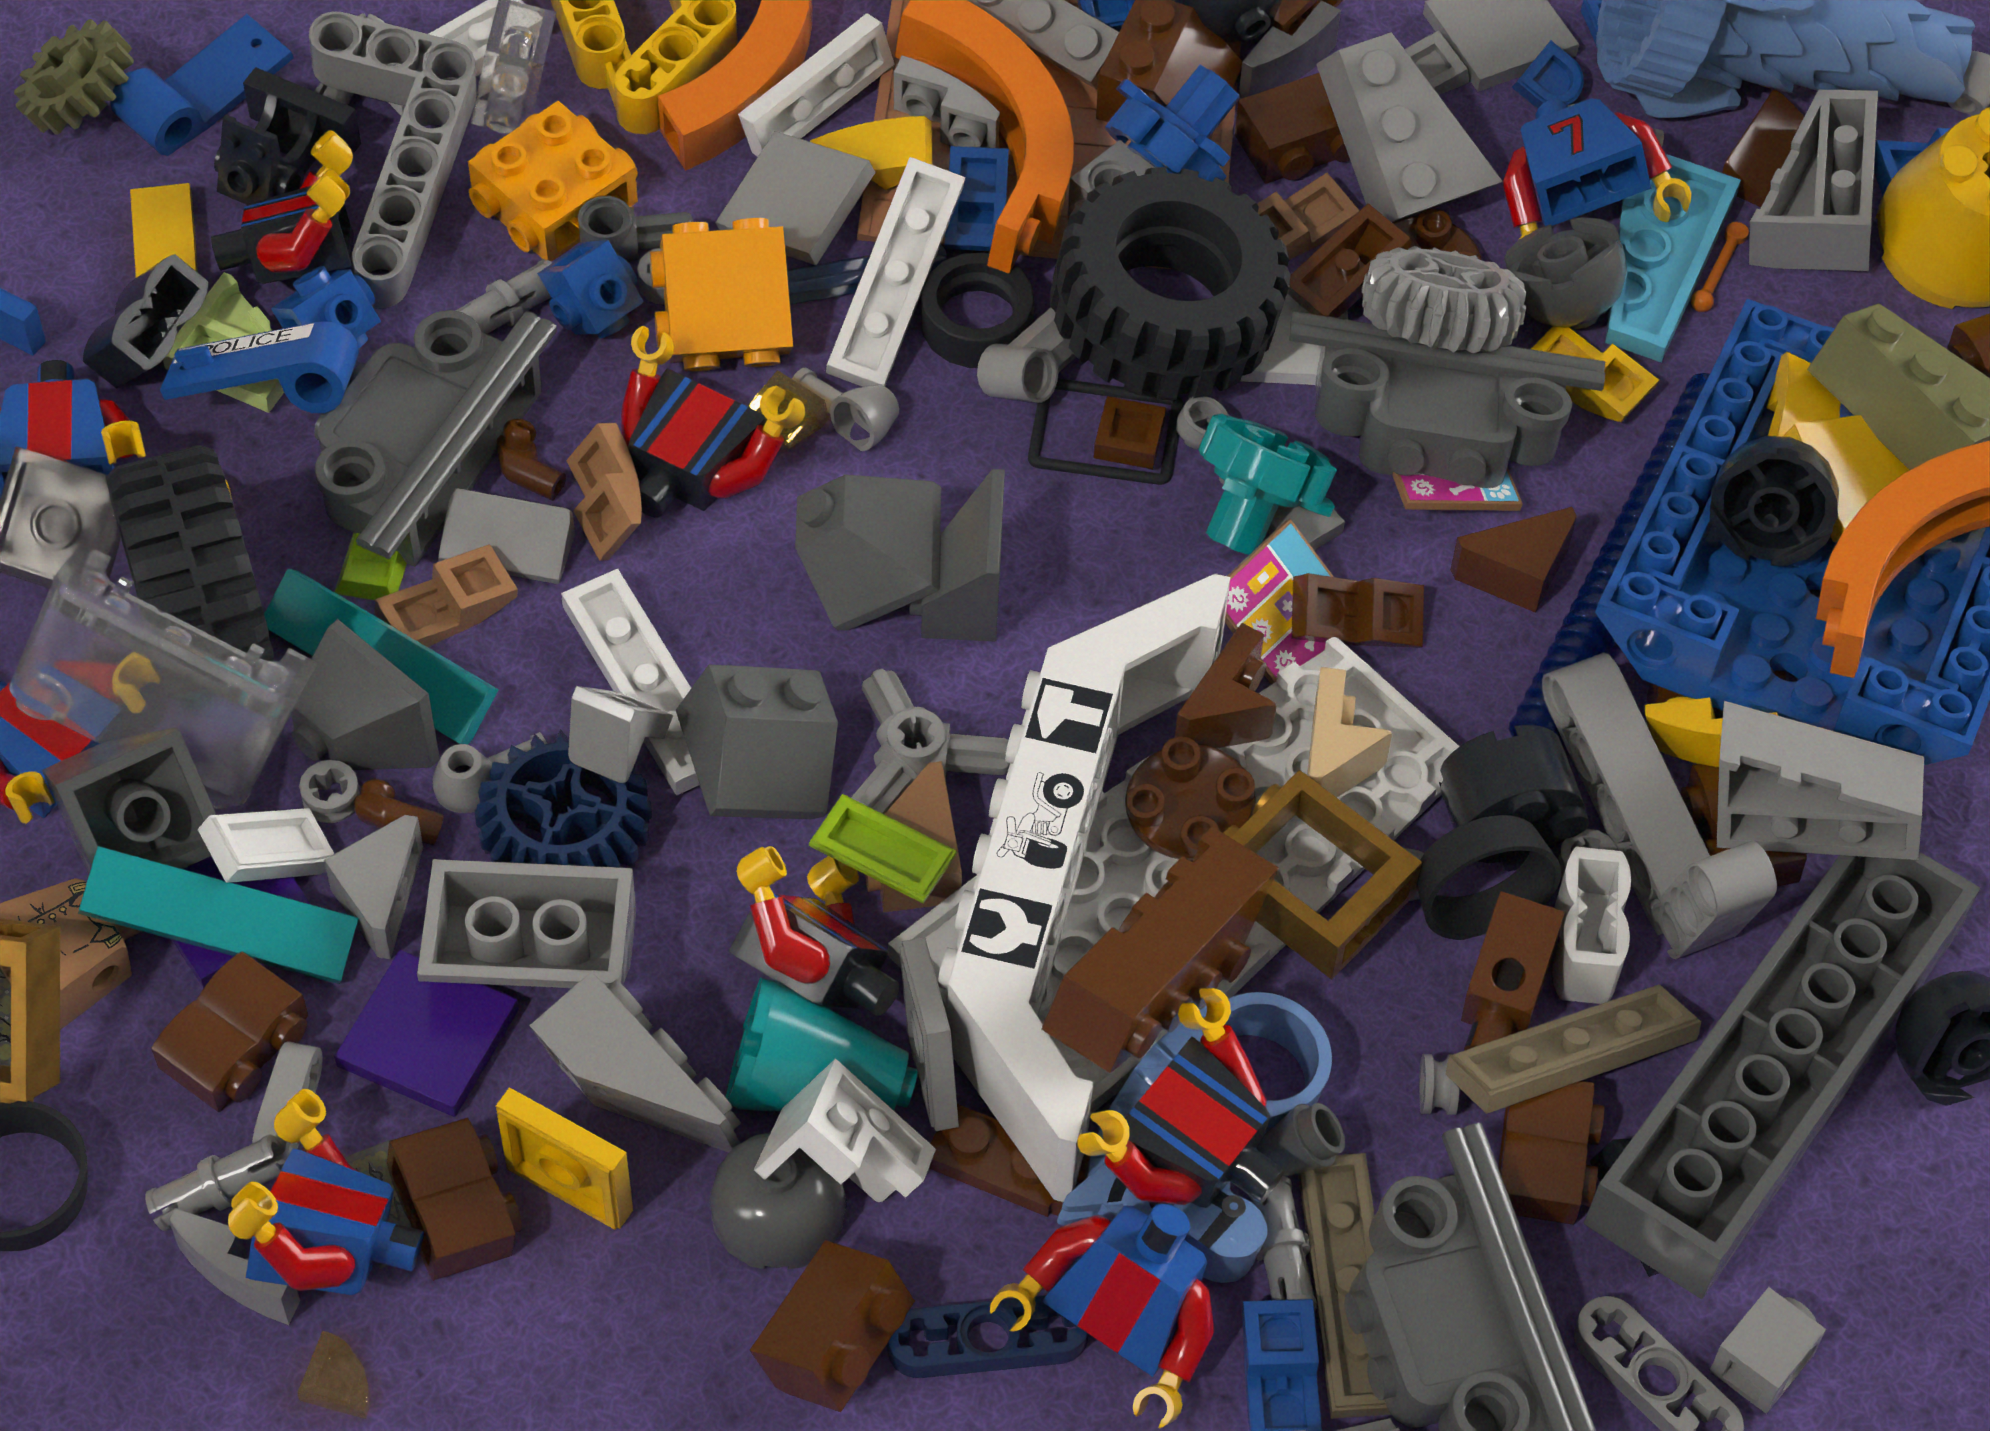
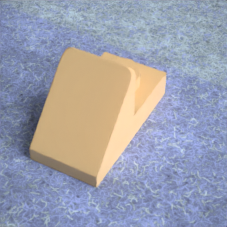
M1321 667L1314 705L1307 776L1335 797H1339L1384 767L1387 763L1392 733L1386 729L1353 726L1356 697L1344 695L1346 670Z

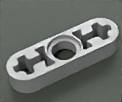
M1602 1296L1592 1299L1582 1308L1574 1329V1340L1578 1350L1661 1431H1696L1699 1425L1698 1418L1706 1423L1717 1418L1724 1425L1721 1431L1744 1430L1743 1418L1736 1405L1627 1302L1616 1297ZM1595 1319L1604 1326L1612 1321L1618 1323L1621 1329L1617 1338L1621 1344L1612 1337H1607L1603 1341L1597 1340L1593 1336L1597 1326ZM1641 1343L1644 1348L1640 1349L1633 1356L1628 1368L1623 1367L1620 1363L1623 1361L1626 1349L1632 1353L1636 1344ZM1651 1365L1664 1367L1674 1376L1677 1389L1666 1396L1653 1395L1642 1387L1638 1377L1639 1371ZM1688 1391L1694 1393L1696 1397H1694L1690 1410L1684 1407L1679 1417L1674 1416L1671 1412L1679 1408Z

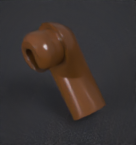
M523 419L507 421L503 426V435L497 438L496 446L502 474L510 482L554 501L565 485L566 474L538 461L536 444L533 442L536 438V429L530 422Z
M371 779L361 786L360 795L354 799V809L362 822L380 829L404 815L415 816L419 820L422 842L435 845L444 814L394 799L395 790L386 781Z

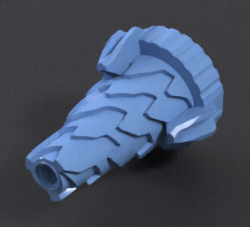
M1602 0L1596 35L1597 63L1605 81L1610 83L1612 88L1635 94L1644 113L1657 118L1706 115L1722 110H1735L1741 101L1736 88L1740 89L1742 80L1792 93L1794 85L1816 91H1878V97L1898 101L1899 94L1920 100L1929 99L1954 103L1965 90L1963 76L1971 56V34L1975 25L1971 19L1925 7L1916 0Z

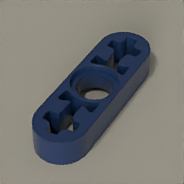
M1044 1295L1035 1297V1311L1027 1323L1026 1332L1044 1330L1048 1326L1049 1317L1060 1316L1065 1327H1075L1067 1331L1065 1342H1053L1050 1332L1029 1333V1347L1019 1348L1020 1330L1012 1332L1010 1329L1018 1318L1024 1315L1025 1310L1020 1300L1014 1298L1002 1300L992 1314L990 1313L992 1301L910 1309L902 1325L888 1341L887 1352L891 1364L903 1375L912 1378H928L1068 1363L1076 1359L1084 1351L1088 1341V1333L1042 1302L1046 1296ZM980 1323H995L1006 1331L1008 1341L1003 1348L996 1352H982L974 1348L968 1339L971 1329ZM948 1325H957V1349L959 1354L949 1355L950 1341L929 1344L927 1355L922 1357L914 1356L911 1346H900V1344L909 1342L910 1332L914 1330H923L924 1336L928 1341L948 1340Z

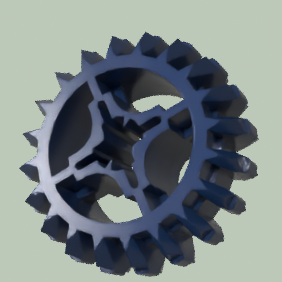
M561 729L555 738V743L544 744L534 734L530 742L531 750L525 752L511 745L510 751L507 754L509 764L492 762V768L489 771L491 781L481 782L478 791L480 804H477V809L475 810L476 826L480 828L478 833L480 846L485 851V854H490L491 862L620 868V864L635 867L636 860L638 859V847L646 846L648 841V824L652 818L651 801L647 799V783L642 774H636L635 764L626 783L616 782L578 766L569 759L568 738ZM585 784L602 791L615 806L602 804L601 797L593 796L585 791ZM572 801L574 810L569 808ZM554 815L558 817L555 826L553 818ZM512 819L526 822V828L540 832L542 834V843L524 835L513 824Z

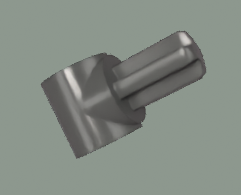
M600 196L587 201L581 207L578 214L580 244L590 241L609 240L616 254L624 258L628 263L632 260H639L638 250L660 248L662 234L673 233V225L693 222V218L688 212L635 216L634 206L629 207L624 201L612 196Z

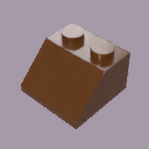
M1135 0L1099 72L1096 119L1109 122L1127 98L1116 89L1123 79H1128L1153 101L1166 107L1200 64L1215 72L1235 89L1241 76L1243 61L1220 36H1217L1204 26L1193 7L1171 0Z

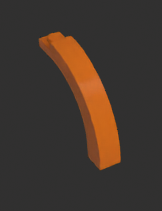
M761 0L757 14L748 31L723 60L689 83L658 95L660 132L685 171L716 157L745 138L746 135L738 114L803 64L812 30V0Z
M910 0L901 16L895 58L900 59L903 55L952 75L976 90L1000 112L999 131L1010 149L1016 169L1017 185L996 222L987 266L1009 274L1020 253L1030 255L1037 239L1052 244L1060 225L1074 159V137L1066 104L1053 77L1037 55L998 19L967 0Z
M1990 440L1959 448L1935 457L1902 474L1868 501L1845 528L1831 553L1822 581L1816 615L1817 620L1827 621L1822 645L1834 647L1830 673L1851 678L1855 677L1873 610L1892 580L1909 563L1927 550L1948 539L1990 526Z

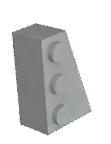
M1392 32L1340 49L1316 64L1365 203H1369L1389 221L1395 222L1420 214L1424 210L1434 209L1503 182Z
M1818 90L1791 142V151L1781 169L1777 168L1771 180V189L1761 209L1757 208L1750 220L1749 265L1781 269L1869 271L1878 91Z
M1724 701L1719 759L1717 848H1733L1749 841H1755L1765 851L1918 860L1922 822L1924 756Z

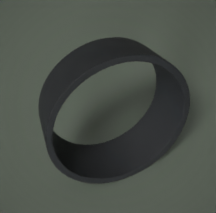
M1489 816L1468 822L1451 830L1428 848L1420 859L1422 865L1417 881V890L1428 927L1441 937L1465 940L1487 933L1500 891L1545 905L1558 888L1561 879V866L1556 856L1530 822L1516 816ZM1508 851H1530L1524 863L1512 875L1491 888L1466 896L1447 897L1437 895L1442 886L1451 877L1478 860Z
M31 1101L1 1102L0 1137L15 1133H36L58 1141L69 1150L79 1167L78 1179L68 1199L51 1216L21 1230L0 1232V1251L28 1250L56 1238L75 1220L86 1198L88 1171L84 1141L75 1125L66 1116L44 1104Z

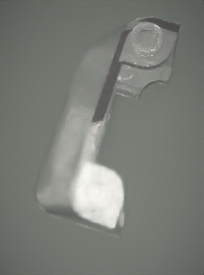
M81 542L58 570L10 681L9 690L16 698L17 707L33 718L40 720L52 719L100 744L177 727L182 734L212 806L217 809H227L230 805H243L254 789L318 662L288 648L282 660L266 661L260 659L265 649L254 643L248 652L245 653L129 594L134 582L124 577H121L116 584L111 582L105 574L111 557Z

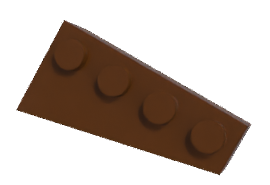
M1211 827L1199 839L1198 850L1193 862L1182 856L1168 870L1165 878L1168 882L1163 885L1156 896L1153 897L1145 893L1132 906L1130 913L1121 924L1119 930L1112 927L1064 975L1041 1030L1109 1073L1113 1072L1132 1055L1138 1059L1142 1058L1163 1029L1171 1033L1179 1026L1181 1022L1178 1017V1011L1182 1003H1194L1199 1007H1203L1206 1003L1200 996L1199 990L1203 988L1217 989L1223 979L1229 983L1233 982L1241 973L1250 957L1251 948L1246 946L1245 942L1279 867L1214 827Z

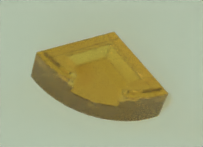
M322 1330L297 1394L300 1401L366 1419L370 1406V1385L368 1386L365 1375L366 1371H364L365 1369L361 1361L344 1340Z

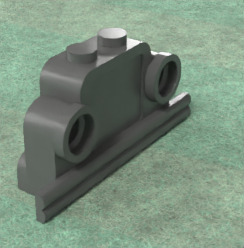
M454 310L439 311L424 318L417 326L414 333L415 348L403 343L387 344L376 350L366 364H359L351 375L342 402L334 410L321 413L314 430L315 438L319 440L321 453L315 463V475L317 485L323 494L328 517L335 524L354 533H359L360 535L356 539L357 545L387 559H390L394 552L398 551L407 564L416 567L444 528L448 503L453 489L459 488L471 491L497 455V438L503 435L505 423L512 419H523L541 394L542 385L538 357L556 334V325L548 319H540L532 312H525L505 340L500 341L482 333L478 323L471 316L463 312Z
M1292 311L1289 341L1322 346L1315 382L1316 420L1323 428L1334 434L1350 437L1360 436L1359 459L1361 463L1369 470L1380 474L1392 475L1394 472L1399 475L1408 476L1420 473L1454 481L1461 485L1495 488L1504 481L1509 460L1521 465L1539 466L1550 462L1554 458L1562 429L1568 422L1572 408V400L1566 392V385L1602 391L1605 382V361L1513 346L1499 347V349L1491 352L1480 349L1476 353H1471L1467 350H1456L1453 353L1445 348L1436 347L1431 349L1428 345L1420 343L1410 344L1408 339L1392 337L1387 333V330L1378 329L1371 323Z
M1482 1123L1471 1124L1464 1128L1450 1129L1444 1132L1441 1137L1455 1174L1437 1179L1423 1176H1408L1391 1185L1383 1196L1379 1210L1370 1224L1369 1239L1374 1252L1353 1280L1349 1293L1345 1295V1312L1349 1325L1355 1334H1362L1370 1357L1367 1364V1372L1372 1391L1379 1400L1385 1399L1387 1408L1395 1420L1412 1428L1439 1423L1438 1431H1596Z

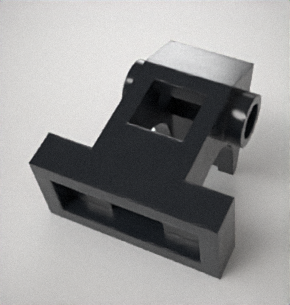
M255 67L243 82L249 117L258 121V124L254 129L237 122L236 118L227 114L223 117L221 145L214 160V168L218 172L217 192L248 205L300 189L305 173L316 160L311 155V150L327 131L332 130L348 144L352 155L361 145L356 109ZM280 152L287 155L285 157H281Z

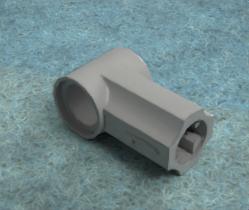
M1049 308L1010 344H992L981 354L977 377L979 385L985 394L990 397L1042 403L1052 395L1058 382V373L1076 357L1068 348L1071 339H1063L1059 334L1054 322L1056 313L1052 308Z

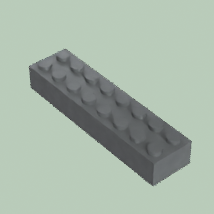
M1920 851L1918 860L1839 855L1599 1183L1584 1225L1698 1298L1703 1299L1897 1022L1903 1006L1914 992L1922 986L1957 936L1981 888Z

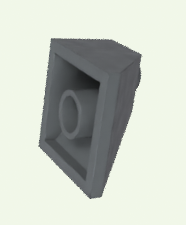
M992 469L940 534L939 591L910 603V615L922 616L921 638L996 642L1005 470Z
M845 474L797 496L795 548L836 630L848 631L939 591L941 486L934 481Z
M337 619L327 628L288 702L294 730L291 732L294 742L307 757L314 761H318L321 757H324L326 760L341 761L349 765L352 770L431 768L440 760L429 694Z

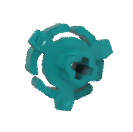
M1225 414L1213 415L1198 450L1205 460L1215 466L1214 472L1224 480L1222 486L1224 492L1206 534L1214 541L1234 551L1250 555L1263 542L1279 505L1291 508L1300 506L1314 513L1330 517L1335 506L1325 496L1337 471L1336 468L1329 463V459L1325 455L1303 442H1290L1288 448L1284 447L1288 435L1281 431L1251 420L1238 419Z

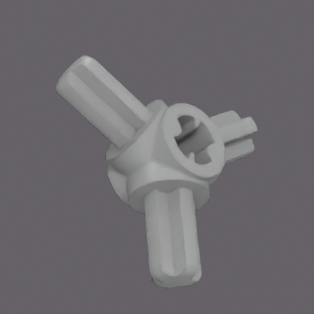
M878 669L872 672L871 677L863 681L862 691L881 724L876 733L881 747L874 754L876 768L851 797L852 799L885 814L927 764L931 762L942 761L945 781L947 771L990 775L1007 774L1010 763L1005 762L1009 741L1006 738L950 734V723H943L937 715L923 707L913 706L898 676L892 670Z

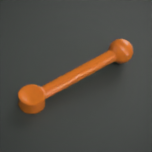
M1731 222L1726 226L1724 236L1727 241L1703 288L1697 290L1691 296V305L1697 312H1707L1713 307L1714 297L1712 294L1737 245L1747 240L1749 230L1745 224Z

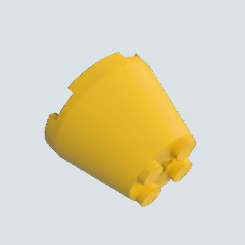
M1990 107L1982 110L1980 114L1960 121L1905 164L1890 181L1876 214L1879 237L1884 250L1882 259L1893 277L1915 296L1932 304L1953 309L1954 306L1969 308L1990 307Z

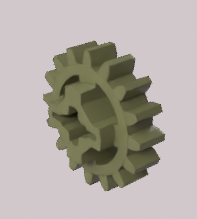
M88 19L80 31L74 24L68 26L64 38L51 37L41 47L42 52H35L32 58L36 62L33 68L21 71L19 76L25 83L14 90V94L20 99L15 104L16 107L42 133H45L50 128L55 135L60 134L67 123L74 130L79 128L83 116L87 114L94 118L98 116L99 112L107 106L106 101H113L116 98L115 93L112 91L116 85L127 82L129 77L122 70L128 68L134 62V59L128 54L132 49L131 45L105 20L97 25L92 19Z

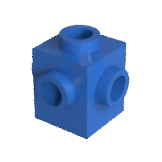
M609 240L583 242L537 273L552 298L549 304L554 317L565 329L571 330L576 335L597 334L599 338L612 335L630 322L627 313L644 302L635 287L637 285L635 272L624 258L616 254Z
M325 266L317 267L298 278L293 283L297 291L271 308L282 328L314 322H333L342 325L355 337L358 348L368 340L365 332L381 322L372 307L375 304L374 294L365 280L358 274H352L351 270L327 271Z

